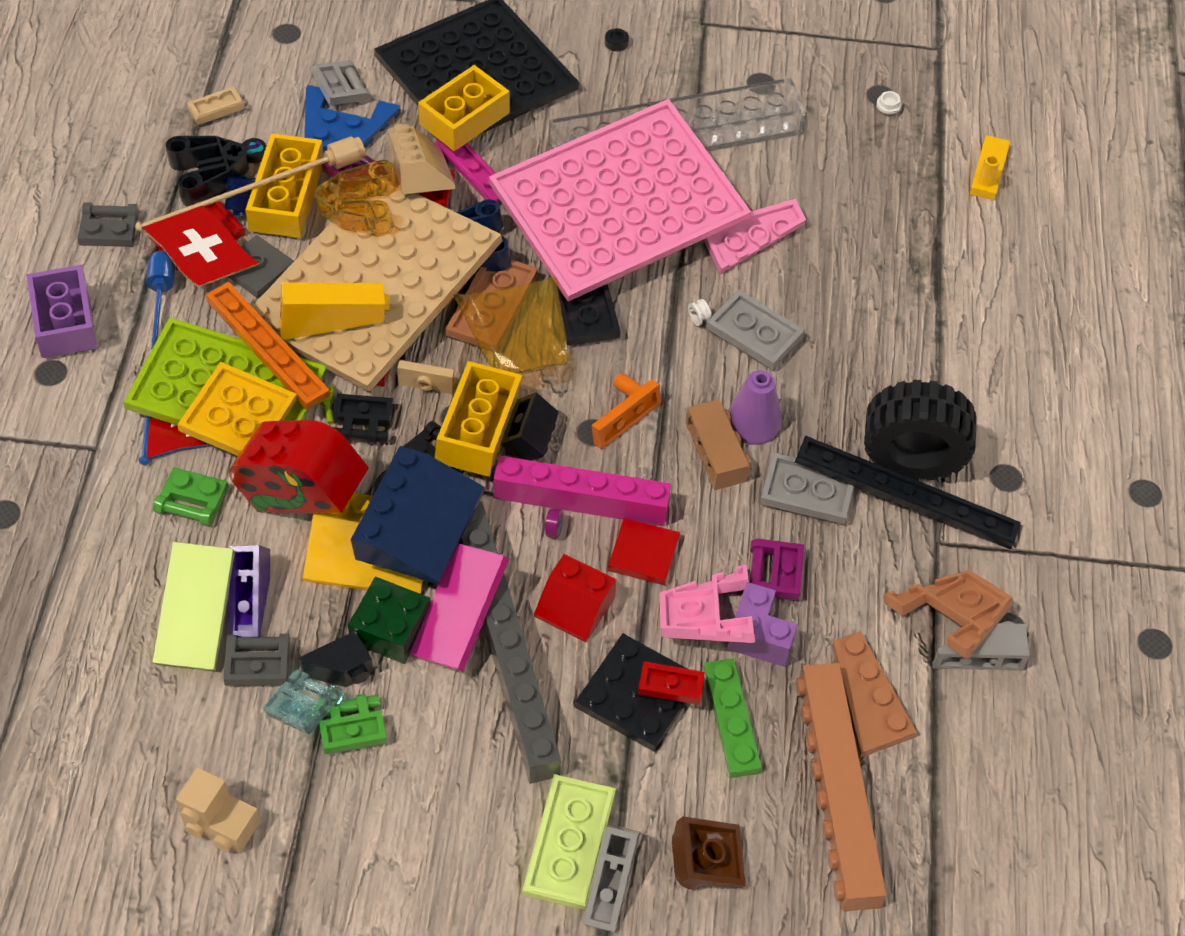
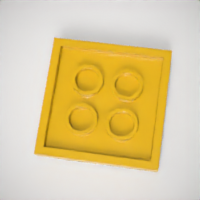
M220 362L178 423V431L238 456L261 422L285 420L297 401V394Z

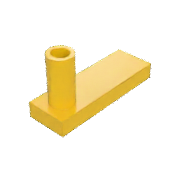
M989 135L985 136L970 195L995 200L1010 144L1009 140Z

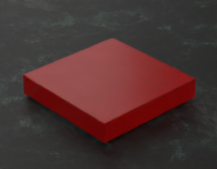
M623 518L608 564V571L665 585L680 532Z

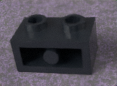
M537 392L517 399L501 444L519 459L532 461L544 457L548 451L552 432L556 427L555 423L559 411Z

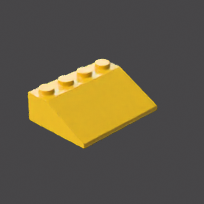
M354 493L342 513L313 514L302 578L304 582L367 591L376 576L420 594L424 584L422 579L355 560L351 538L373 496Z

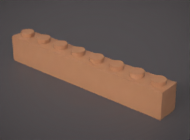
M840 664L804 665L800 678H796V692L798 696L803 698L804 705H801V719L803 724L808 725L809 733L806 734V746L808 752H813L814 761L811 763L813 780H818L820 789L817 790V805L819 810H824L825 820L822 821V831L824 839H829L831 850H828V864L831 870L835 869L837 879L833 883L834 896L836 900H841L843 912L878 909L884 903L886 891Z

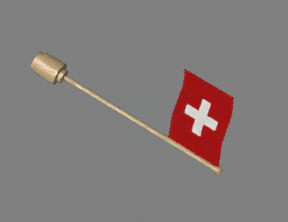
M347 137L328 144L327 151L324 152V158L141 224L137 222L135 228L139 232L144 231L157 242L180 272L198 287L207 285L260 265V263L241 248L225 225L204 206L328 162L329 166H334L335 169L357 163L366 156L364 145L359 137Z

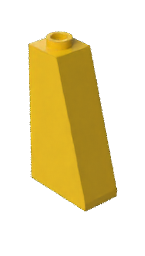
M282 282L279 315L280 337L283 340L382 323L384 311H389L390 308L389 294H384L383 283Z

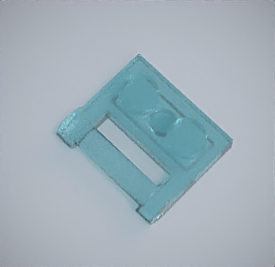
M295 670L263 707V710L268 716L310 735L333 706H338L342 703L344 691L337 686H327L309 678V675L304 671ZM305 689L321 697L318 700H314L297 691Z

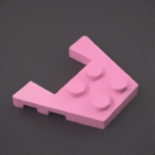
M747 565L736 567L737 572L724 576L723 572L714 574L711 581L699 585L693 581L660 592V626L662 637L754 643L755 634L752 616L721 620L719 594L745 589L746 583L749 582Z

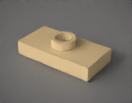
M235 87L187 102L188 110L197 125L245 109L244 102Z
M404 360L399 361L397 367L399 385L415 387L424 391L431 390L453 394L455 388L453 369Z

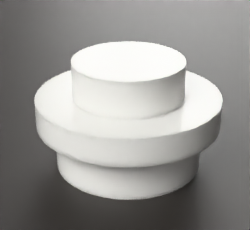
M886 91L877 99L876 105L885 114H895L900 111L902 102L897 93Z

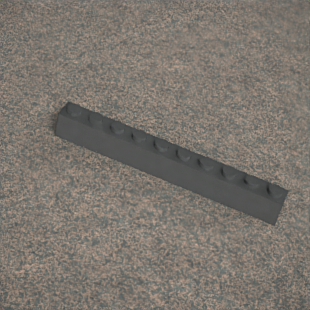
M479 501L459 544L498 554L483 503ZM503 573L484 619L483 627L529 784L552 779L554 774L560 775L561 758Z

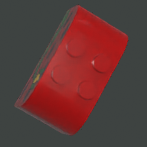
M315 420L264 421L258 425L229 469V477L257 512L342 513L369 467L339 431L323 422Z

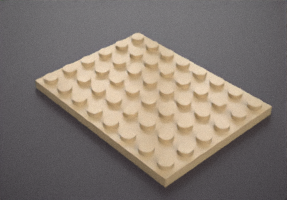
M376 174L252 307L280 336L279 315L282 282L383 283L384 294H389L390 308L389 311H384L382 323L284 340L294 352L312 362L324 365L327 370L370 392L501 244L502 236L500 233L419 194H402L398 184Z

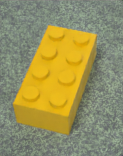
M271 133L255 182L324 158L322 140ZM321 164L252 189L246 207L249 231L301 238L322 171Z
M468 361L438 434L435 458L450 467L490 477L517 399H519L522 375Z

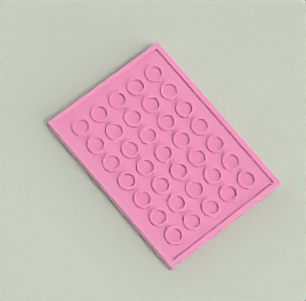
M669 99L489 176L490 186L567 301L573 300L747 220L751 216L750 209Z

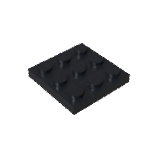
M622 633L576 699L575 708L655 752L687 703L639 695L638 689L643 662L688 668Z

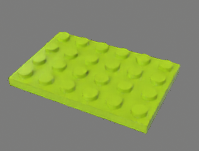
M169 317L123 403L124 409L178 425L220 362L286 390L287 388L242 339ZM300 358L323 381L327 373L326 367L322 364ZM297 400L284 421L305 420L309 409L306 410Z

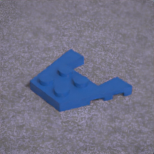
M307 85L304 138L322 140L323 153L327 151L328 144L350 136L353 138L359 137L364 148H366L379 131H384L388 127V122L393 117L397 118L400 115V105L378 101L371 118H365L355 114L325 109L327 100L320 87Z

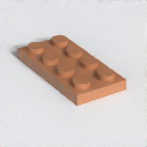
M511 260L510 267L504 271H486V267H480L446 327V336L497 352L538 276V268L515 260Z

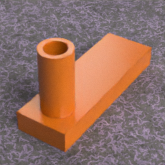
M625 373L618 374L614 379L613 386L629 397L592 424L594 445L602 450L660 405L659 383L651 379L642 386Z

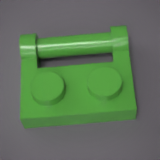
M173 467L160 495L155 498L153 511L161 514L168 512L199 520L203 525L211 526L229 489L228 481ZM171 499L202 506L205 508L200 509L171 501Z

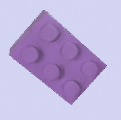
M82 265L26 274L35 338L41 357L46 358L98 348L89 290Z

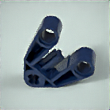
M484 200L456 212L498 233L503 228L500 205L495 200ZM502 236L501 244L480 267H486V271H504L510 267L511 254L508 240Z

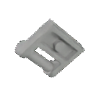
M352 61L312 66V74L329 106L353 102L364 105L371 101L372 96L369 90L364 88ZM345 77L348 78L354 90H351Z

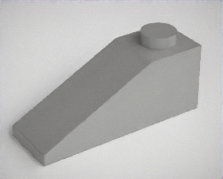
M1011 621L998 623L967 659L947 645L942 646L936 652L933 669L1023 671L1030 657L1026 624H1015Z
M613 824L606 826L583 924L615 932L634 862L640 831Z

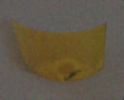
M556 277L487 292L462 295L453 294L484 357L491 367L526 375L567 364L568 348Z

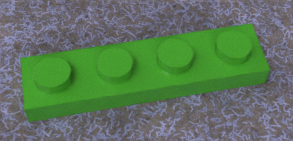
M733 658L705 662L703 670L729 777L735 778L760 774L762 767L735 660Z

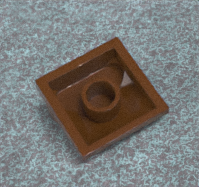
M685 816L676 821L675 830L672 835L674 873L681 886L690 890L697 889L701 885L743 888L746 886L739 824Z

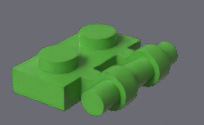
M366 694L356 695L357 698L339 702L338 699L328 700V704L316 705L318 718L331 716V719L319 721L324 755L387 743L382 710L372 712L368 710L380 707L379 695L366 697ZM359 711V714L344 717H341L340 715L343 713Z

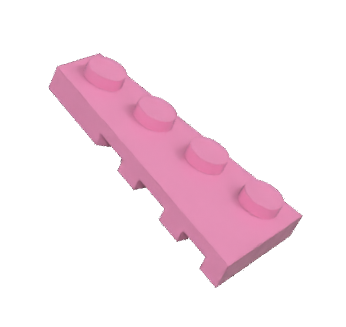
M796 199L751 211L749 219L703 240L719 274L804 226L806 218Z

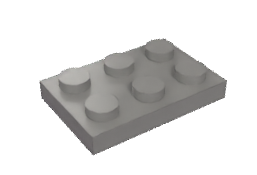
M740 290L707 321L706 329L772 370L804 337L805 332L800 326Z
M773 452L760 504L845 525L854 486L795 463V457Z

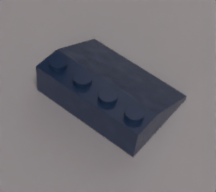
M399 446L351 538L355 560L439 585L485 491V487L427 453Z

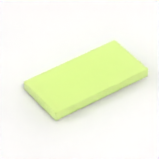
M173 542L153 657L154 664L216 671L234 561V549Z
M554 774L522 889V895L586 910L616 788Z

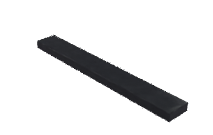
M806 435L795 459V463L1010 550L1014 545L1020 521Z

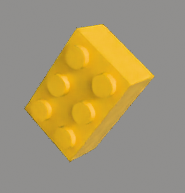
M473 65L418 102L419 125L450 149L456 151L510 113V91Z

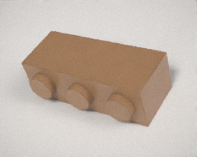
M719 399L687 407L685 424L714 490L747 482L748 471L751 470V461L749 455L742 451L739 433L733 431L729 411L723 408Z

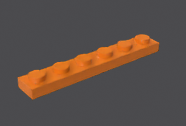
M229 281L206 294L208 304L287 390L297 394L298 402L306 410L330 396V390Z

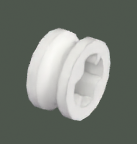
M699 299L696 304L693 302L688 304L689 316L696 326L702 325L703 321L707 323L712 317L710 308L704 299Z

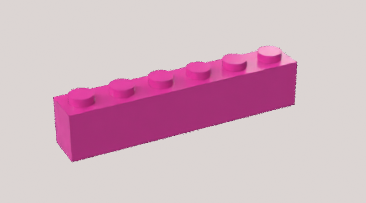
M499 456L494 475V499L622 520L626 518L646 524L665 526L671 483Z

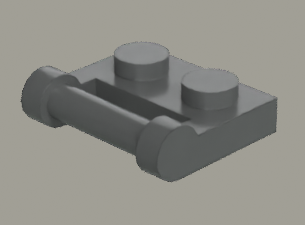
M84 202L77 237L79 245L133 247L136 231L135 225L138 221L139 213L138 204L103 206ZM93 216L127 217V220L93 219Z
M280 633L279 637H238L237 634H227L223 679L225 686L287 685L290 634ZM238 649H279L278 652H237Z

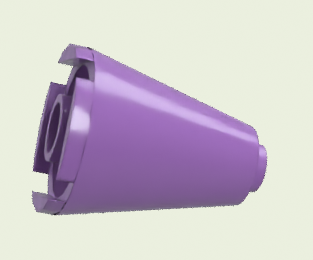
M754 371L749 374L728 409L733 431H737L740 438L746 440V444L762 445L768 443L776 437L782 426L775 379L770 373L765 371Z

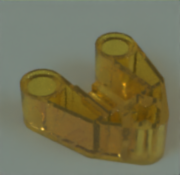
M388 160L375 161L341 171L319 185L315 190V198L322 216L344 230L374 236L390 234L394 228V223L388 204L380 200L370 201L369 198L390 195L397 190L398 181L393 164Z

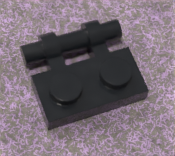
M337 393L333 420L334 423H343V427L333 428L339 431L350 443L352 440L367 441V444L375 445L377 442L388 443L389 432L378 431L379 426L390 427L394 400L388 397ZM354 424L369 426L368 430L353 429Z

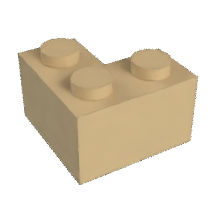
M198 767L175 799L186 832L196 838L204 836L212 840V843L217 848L225 852L232 850L241 854L260 824L257 808L229 795L225 780Z

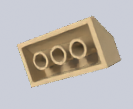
M398 124L394 128L388 129L390 159L402 194L455 189L454 180L439 146L414 126Z

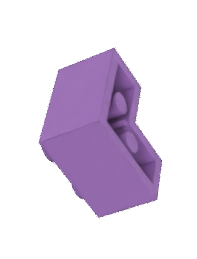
M747 582L735 618L752 616L755 642H728L727 650L785 667L793 644L797 624L770 616L776 590Z

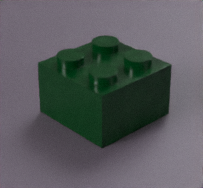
M375 576L348 623L349 633L356 631L367 650L405 664L429 608L430 597Z

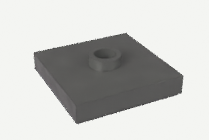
M256 235L241 248L258 261L260 265L228 276V278L256 298H259L287 270L294 260Z

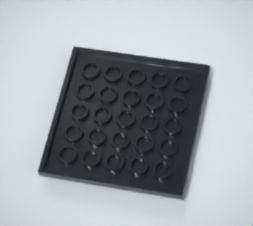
M504 0L483 1L374 48V56L417 106L419 101L473 65L510 91V113L482 133L579 89V81Z

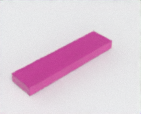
M439 139L435 141V144L441 148L447 160L484 200L492 199L497 201L499 205L502 204L489 184V176L496 173L468 143L453 151Z

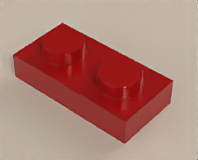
M643 662L638 694L700 705L705 672Z

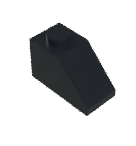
M356 631L299 657L304 677L342 687L360 684L374 674L372 659Z

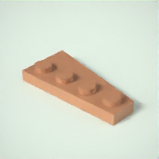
M859 631L834 640L832 648L836 663L840 664L852 719L853 733L858 744L859 758L915 738L917 732L862 632Z

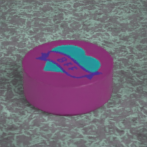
M551 508L546 517L545 534L547 537L558 539L563 526V510Z

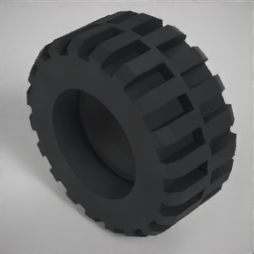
M913 380L910 383H906V381L898 382L894 387L890 385L884 388L882 393L876 394L868 404L864 436L865 451L873 463L918 481L919 479L931 481L937 477H942V479L949 477L952 472L957 473L971 461L975 453L977 416L974 406L959 390L954 391V388L947 384L944 386L939 385L937 381L921 382V380Z

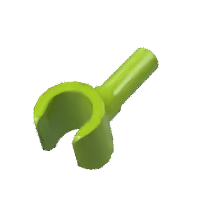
M329 385L330 396L319 404L324 406L327 423L333 424L332 404L335 402L333 386Z

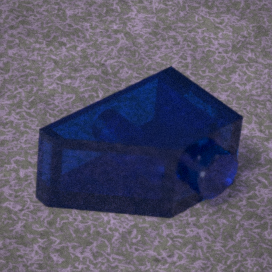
M246 176L228 177L226 193L252 184L256 178ZM252 189L226 198L225 209L233 210L232 215L247 217L246 207Z

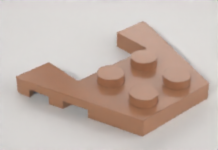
M971 570L935 579V584L925 587L919 584L908 586V591L904 593L887 592L884 594V603L902 616L924 603H928L940 613L958 623L962 628L947 636V646L967 659L1012 607V596Z

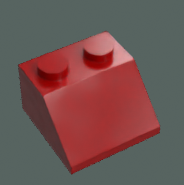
M563 554L548 577L535 609L534 617L587 642L615 599L617 579Z

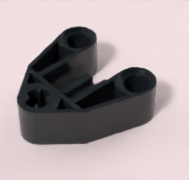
M174 136L166 142L169 165L172 169L183 171L198 168V170L184 173L178 178L181 202L187 207L230 191L249 170L246 147L239 142L219 136Z

